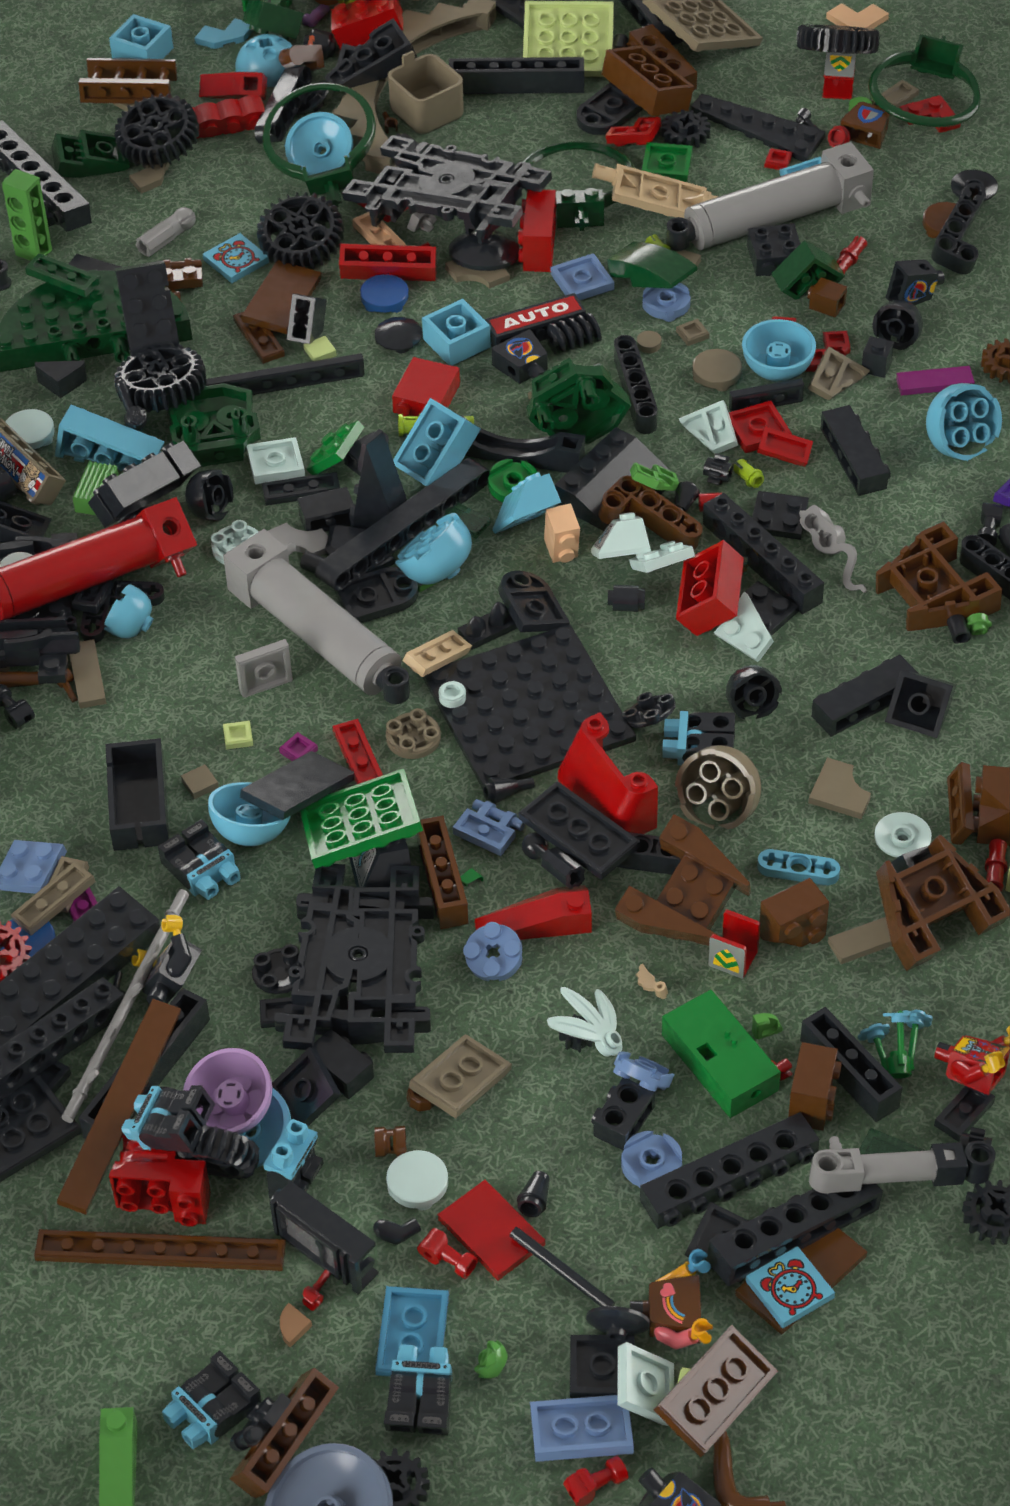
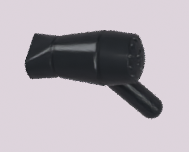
M118 379L116 387L126 410L124 426L141 431L147 423L146 412L142 407L134 405L126 382L123 379Z

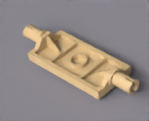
M596 163L592 173V178L612 183V201L661 213L665 216L684 218L687 207L718 197L706 191V187L617 164L614 169Z

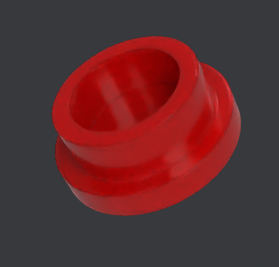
M836 126L828 133V142L832 147L850 142V132L844 126Z

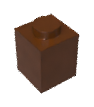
M821 277L816 285H812L807 295V298L810 299L809 309L836 318L846 304L847 286Z

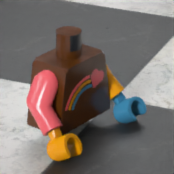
M696 1249L692 1251L689 1255V1262L682 1264L655 1282H651L649 1284L648 1301H630V1309L636 1310L649 1318V1336L655 1337L658 1341L676 1350L701 1342L708 1344L712 1339L706 1331L712 1330L713 1326L705 1318H701L699 1275H696L697 1270L701 1273H707L710 1270V1263L703 1260L708 1257V1254L703 1250Z

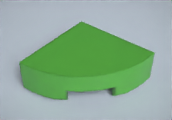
M770 1013L753 1015L752 1032L756 1039H762L782 1032L783 1027L775 1015Z

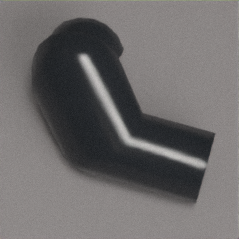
M415 1218L402 1225L380 1219L374 1223L373 1232L377 1238L398 1245L421 1232V1227Z

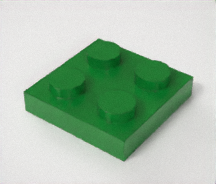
M647 142L642 170L688 182L693 146Z
M357 420L350 425L347 423L342 425L335 433L329 432L321 440L323 444L321 448L311 455L310 459L312 461L306 470L311 475H316L342 461L364 429V426Z

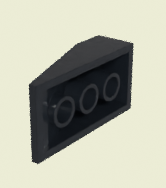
M0 501V543L15 541V537L19 536L44 537L52 518Z

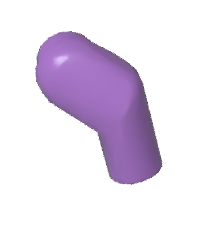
M320 4L311 14H304L302 19L303 25L315 27L329 12V6Z

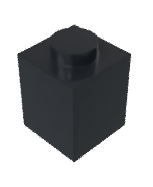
M873 336L869 337L862 357V366L870 370L868 374L882 378L886 377L892 363L894 341Z

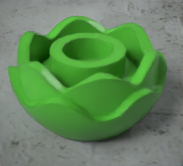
M498 1340L496 1342H487V1349L480 1352L478 1356L479 1365L474 1368L475 1372L479 1374L478 1377L491 1379L501 1373L508 1358L503 1344Z

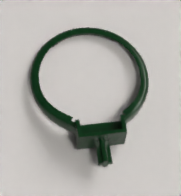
M920 34L914 50L903 51L889 56L875 68L868 82L869 93L881 109L900 120L928 127L953 126L971 119L980 107L981 94L975 76L960 62L964 45L947 41L946 36H942L939 39ZM911 64L910 68L920 73H930L941 78L953 80L955 76L959 77L972 89L973 101L969 108L953 116L926 117L915 115L887 101L878 89L877 79L881 71L886 68Z
M336 83L309 84L288 93L272 108L263 128V146L267 157L279 171L289 177L306 182L310 196L313 193L317 195L326 193L327 200H331L333 205L339 207L338 204H342L339 190L346 188L351 180L354 179L353 169L364 159L373 144L376 132L375 116L367 100L347 86ZM310 91H344L360 103L367 120L366 132L363 138L348 153L349 158L347 155L344 156L346 166L308 175L306 166L302 167L287 162L275 153L270 141V127L275 114L281 106L284 107L295 97Z
M583 141L552 144L534 151L522 161L530 163L532 166L538 160L556 152L589 150L607 155L617 160L621 165L634 168L629 157L621 151L607 145ZM595 188L556 191L557 228L579 227L580 231H584V227L604 226V209L616 203V201H612L613 190L607 193H603V189Z

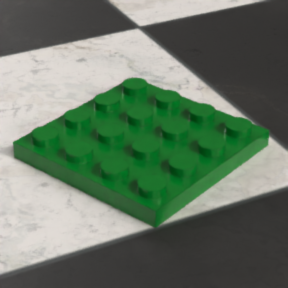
M404 768L328 794L300 810L311 860L315 869L322 866H331L336 861L347 857L359 856L364 851L376 847H385L390 842L402 838H411L423 831Z

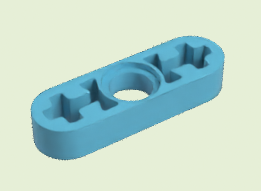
M774 849L764 850L758 856L757 868L764 876L800 882L811 878L815 884L832 885L839 879L840 865L832 858ZM768 860L774 861L772 866L767 865ZM783 862H786V869L782 868ZM802 864L806 867V870L796 872L791 869V866ZM812 866H815L814 873H811ZM830 869L829 874H823L824 870Z

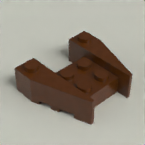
M944 521L921 531L909 547L906 545L900 550L899 556L892 562L888 561L876 572V593L880 594L895 588L910 606L907 609L906 617L907 631L947 626L948 618L956 614L963 615L967 622V617L972 614L985 613L991 615L1001 609L1002 588L988 572L964 582L950 566L949 562L957 559L958 537Z
M673 814L659 840L661 849L681 859L679 865L657 900L629 886L615 908L617 920L641 933L656 934L671 939H681L709 946L711 935L715 934L718 936V934L711 931V928L732 893L736 889L750 896V882L699 827Z
M942 835L937 836L927 847L932 857L899 873L895 871L890 860H888L876 872L892 947L906 971L931 960L941 950L928 926L964 910L979 936L1003 924L1010 917V907L999 888L991 881L987 882L978 873L979 870L972 863L968 864L956 853L957 849Z

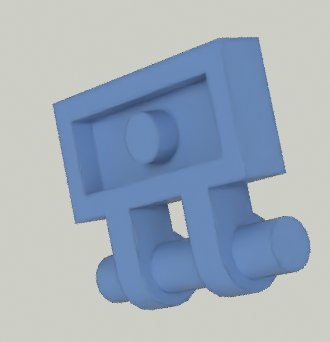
M476 799L473 802L472 809L478 812L467 808L453 826V834L502 856L515 839V830L511 828L522 831L525 823L519 820L517 814L511 811L504 812L496 808V805L489 801L482 802Z

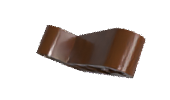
M626 475L621 477L604 493L598 514L604 523L610 524L612 520L620 519V514L633 512L635 516L643 518L644 525L667 542H682L683 545L692 546L693 550L697 548L703 531L701 523L650 487L633 480L632 476Z

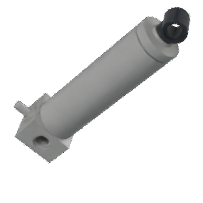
M852 142L822 151L820 164L687 207L684 218L675 217L667 222L666 244L671 250L682 251L689 247L691 241L697 250H704L746 236L748 228L779 225L833 206L841 214L867 207L871 204L874 169Z
M263 529L223 555L227 588L250 609L258 604L262 605L366 694L377 695L383 690L384 699L391 704H401L409 699V674L406 669L401 667L402 660L400 655L289 564L288 555L296 551L294 543L289 542L283 545L268 531Z

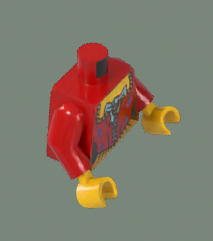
M1010 1026L1006 1029L1008 1037L1002 1035L992 1041L966 1035L962 1036L955 1046L939 1042L934 1058L948 1063L946 1070L947 1078L989 1095L1005 1075L1010 1055Z

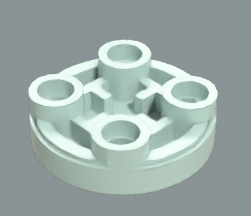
M26 409L14 413L6 420V423L33 449L47 446L53 441L54 423L51 416L44 411Z
M236 520L232 525L214 533L211 536V546L215 559L224 564L223 555L259 531L248 526L243 520Z
M415 1150L401 1154L390 1164L387 1171L388 1193L396 1202L405 1207L427 1210L443 1197L448 1187V1172L444 1162L438 1156L427 1151Z

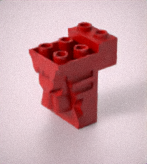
M124 1134L120 1161L114 1162L109 1174L116 1208H121L127 1212L145 1209L158 1214L173 1211L175 1222L184 1226L192 1227L197 1224H206L211 1196L206 1161L179 1159L176 1151L153 1148L151 1150H144L137 1141L129 1140Z

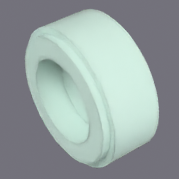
M450 681L441 685L439 688V701L443 706L456 708L464 704L466 689L461 683Z

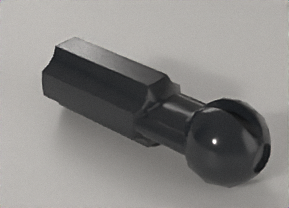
M537 832L529 833L524 837L522 851L526 856L534 860L542 859L541 866L569 889L576 886L579 887L585 880V869L557 847L549 849V841Z

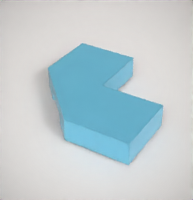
M234 18L225 30L205 25L196 35L195 44L217 49L223 47L224 44L245 42L254 30L248 29L249 24L242 22L243 20Z

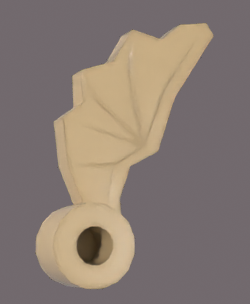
M640 964L639 972L636 974L638 985L642 986L643 990L655 991L657 997L665 999L668 994L666 984L662 981L655 982V977L648 972L644 964Z

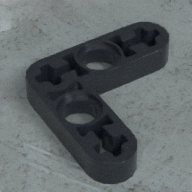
M115 580L113 588L101 607L103 613L92 615L88 612H83L80 625L82 639L84 641L94 640L97 643L104 638L106 633L104 630L106 625L104 624L111 605L115 603L116 599L124 598L120 594L127 585L132 584L142 590L150 599L151 606H157L164 601L163 586L158 582ZM92 623L96 624V630L93 633H89L92 630Z

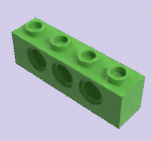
M15 169L4 179L2 188L15 255L32 261L38 253L47 256L52 251L39 177Z

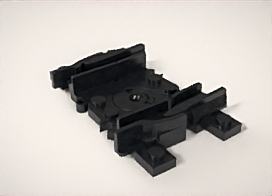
M392 135L380 147L382 156L393 158L397 167L386 166L374 182L352 179L342 192L345 201L367 204L365 210L370 213L373 227H378L386 215H390L391 222L395 223L405 209L409 207L410 214L417 212L420 214L437 215L443 217L445 221H451L454 219V216H457L459 219L464 220L466 235H471L475 229L478 244L483 245L491 233L500 226L513 228L523 215L522 206L516 205L517 200L522 196V190L525 188L541 192L552 180V173L549 170L531 167V164L527 162H519L515 166L514 162L500 160L499 156L489 161L488 154L478 155L461 150L457 151L455 145H449L445 150L439 145H429L427 142H421L415 146V140Z
M51 534V538L34 536L15 537V541L0 544V562L6 556L15 552H26L32 555L41 553L78 539V534ZM77 593L9 619L0 620V668L39 665V684L66 683L67 654H77L81 648L79 634L76 632L78 628L76 617L72 616V601Z
M333 864L327 867L316 868L312 893H300L296 900L297 917L300 919L301 929L309 931L304 933L298 932V939L301 943L298 966H293L288 971L289 981L293 984L291 993L292 1014L275 1013L274 1015L276 1031L284 1032L283 1048L307 1050L309 1047L313 1048L315 1036L324 1035L329 1029H332L339 1036L344 1035L349 1038L352 1045L384 1042V1053H414L415 1033L431 1032L430 1009L425 1006L416 1007V994L421 991V981L411 980L413 978H422V969L417 966V944L424 942L425 930L422 926H419V919H434L433 899L430 897H419V866H391L390 887L343 886L346 873L345 864ZM357 954L363 955V956L360 957V958L354 957V955H357ZM352 982L357 983L356 992H349ZM349 994L348 1010H341L340 997Z

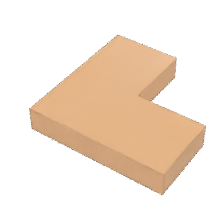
M841 3L826 13V19L836 25L874 29L889 19V13L874 4L857 13Z

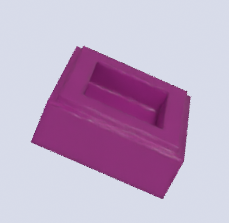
M299 732L279 748L280 754L291 761L310 751H318V745Z

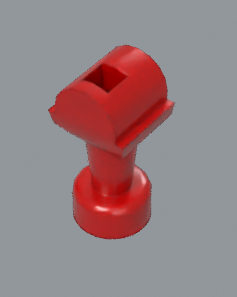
M432 1228L417 1246V1251L423 1258L434 1265L439 1264L443 1260L455 1266V1273L463 1279L469 1277L478 1263V1258L471 1253L466 1252L461 1255L449 1246L446 1234L437 1228Z
M615 1455L606 1460L604 1469L592 1474L586 1468L579 1469L567 1477L563 1485L576 1506H586L593 1501L596 1490L610 1481L620 1484L628 1480L629 1475L621 1458Z

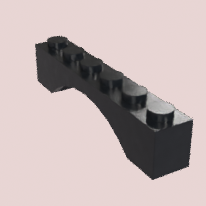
M481 428L465 456L498 462L513 459V462L521 463L522 460L528 462L534 468L567 473L585 456V436L558 432L552 436L539 439H515L500 436Z

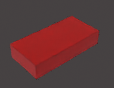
M764 427L757 453L806 467L813 441Z

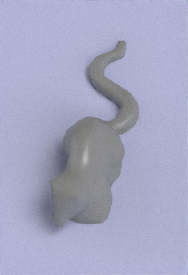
M812 505L806 511H800V524L811 533L813 545L817 550L828 555H836L842 551L847 553L848 560L843 572L845 588L851 591L861 589L863 593H866L867 589L863 584L854 585L851 582V575L857 560V551L851 544L845 543L846 536L843 528L839 525H834L830 516L816 505Z

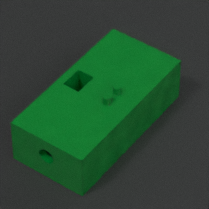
M712 989L662 1016V1036L729 1118L736 1116L779 1091L781 1071Z

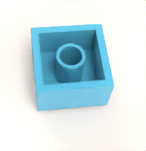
M135 14L109 38L112 58L163 59L173 49L171 26Z
M464 299L422 317L423 340L448 365L453 366L491 347L490 325Z

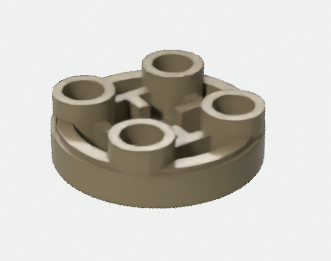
M724 349L703 351L693 361V380L703 386L715 388L718 391H726L741 377V360L734 353Z
M413 709L410 713H405L391 719L386 724L387 745L394 754L402 758H422L434 752L439 746L441 739L440 727L432 717L426 715L423 709Z

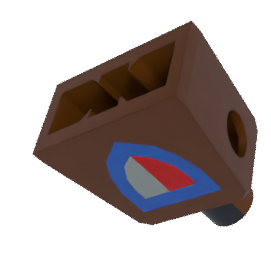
M862 101L856 104L841 119L840 126H844L849 130L851 141L880 149L889 126L890 114L881 109L875 102L870 104Z

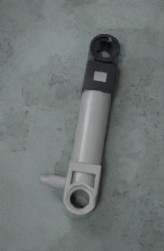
M832 1136L829 1139L830 1149L818 1151L812 1159L809 1183L815 1191L820 1193L861 1191L862 1184L932 1180L933 1187L963 1185L964 1180L972 1184H983L991 1176L996 1152L990 1144L984 1141H973L967 1145L965 1152L962 1143L956 1142L931 1144V1148L928 1151L860 1154L859 1148L842 1149L839 1138Z

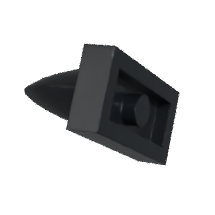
M497 601L490 613L482 617L473 616L467 624L458 627V634L472 645L471 650L517 629V626L509 615L507 607Z

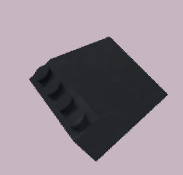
M615 427L555 484L561 501L556 506L571 503L576 517L605 531L609 524L604 523L598 515L602 497L621 477L631 476L630 469L633 463H638L649 469H652L655 464L667 470L669 469L638 438ZM653 489L654 491H656V492L659 493L660 495L665 491V490H655V489Z

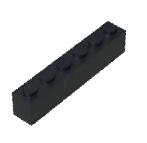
M584 57L449 58V66L462 77L463 94L584 93Z
M181 988L169 1003L172 1006L181 1008L180 1015L142 1095H147L151 1086H159L210 1021L207 999ZM120 1066L79 1117L83 1138L85 1139ZM134 1111V1114L131 1119H133L134 1116L137 1114L136 1111Z

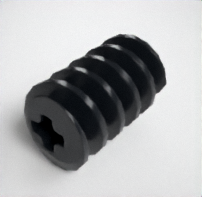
M586 313L583 317L580 315L576 316L575 319L569 318L566 322L559 321L556 325L552 323L547 327L548 345L555 355L557 354V347H559L562 353L566 352V344H568L571 350L575 349V341H577L580 347L584 346V339H586L589 345L593 344V336H595L598 342L602 341L600 327L591 313Z

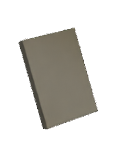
M465 1034L410 1080L409 1088L456 1119L505 1077L511 1070L512 1063Z

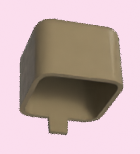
M410 51L402 55V65L389 71L390 108L415 132L419 134L429 133L459 119L463 115L462 77L438 56L425 54L415 59L414 52Z

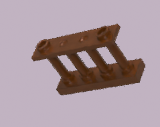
M87 58L88 78H80L78 82L80 102L135 104V100L141 102L143 97L145 99L151 98V94L154 97H158L162 93L166 97L168 93L171 94L170 81H177L176 59Z

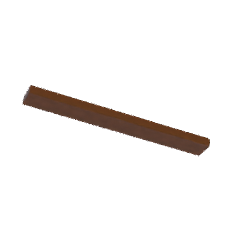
M152 999L58 1196V1205L85 1215L87 1214L124 1135L121 1128L125 1120L132 1118L135 1111L134 1102L138 1095L143 1094L178 1020L181 1008Z
M39 1229L34 1258L35 1261L283 1271L286 1240Z

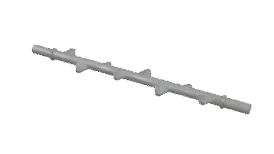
M180 889L170 908L165 912V918L166 915L180 916L179 914L189 897V893L186 890ZM161 926L138 970L134 974L133 980L100 1044L91 1057L77 1088H74L72 1091L73 1096L62 1115V1119L68 1123L73 1122L83 1101L87 1099V1093L93 1081L98 1076L99 1070L170 934V932H164Z

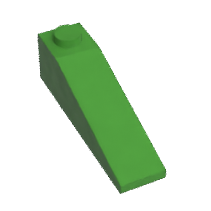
M134 1407L101 1409L99 1506H135L138 1424Z

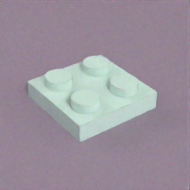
M296 437L247 445V454L255 484L305 477L304 465Z
M669 541L661 544V549L636 554L637 557L629 559L633 570L647 573L695 557L692 546L683 545L682 542L675 543V541Z
M628 1342L618 1346V1406L661 1425H668L653 1409L674 1388V1363Z

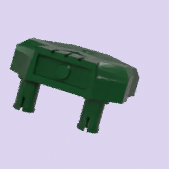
M569 357L562 361L561 365L557 364L552 367V370L549 369L543 375H539L531 380L532 397L529 405L526 406L528 419L538 430L547 432L549 436L558 432L584 435L585 444L592 443L611 432L615 427H618L631 407L628 394L619 384L611 379L610 372L601 363L593 366L574 364Z
M224 383L205 386V389L201 390L199 396H194L193 401L188 400L186 405L180 404L177 409L175 407L169 408L167 412L171 425L172 442L176 445L184 440L201 465L200 467L244 461L247 445L261 440L257 413L253 412L252 390Z

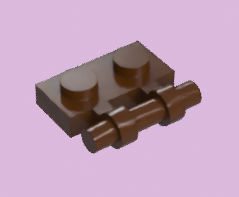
M192 257L184 258L185 260L183 261L163 260L169 283L165 287H168L169 290L203 287L202 260H192Z

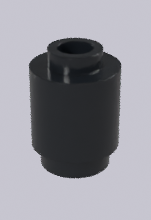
M614 585L613 590H608V605L613 606V611L638 612V609H645V588H639V585Z

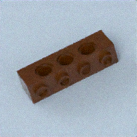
M653 24L629 32L627 47L643 45L694 86L693 90L697 89V71Z
M444 816L421 819L423 831L417 833V843L440 930L469 924L468 903Z
M315 1368L303 1373L287 1395L292 1400L274 1427L267 1431L262 1440L250 1448L229 1479L255 1499L268 1493L339 1387Z

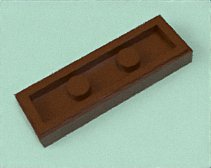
M243 312L233 315L234 322L263 364L285 356L284 349L271 330L242 322Z
M964 762L959 763L947 777L951 842L956 845H961L974 831L970 764Z

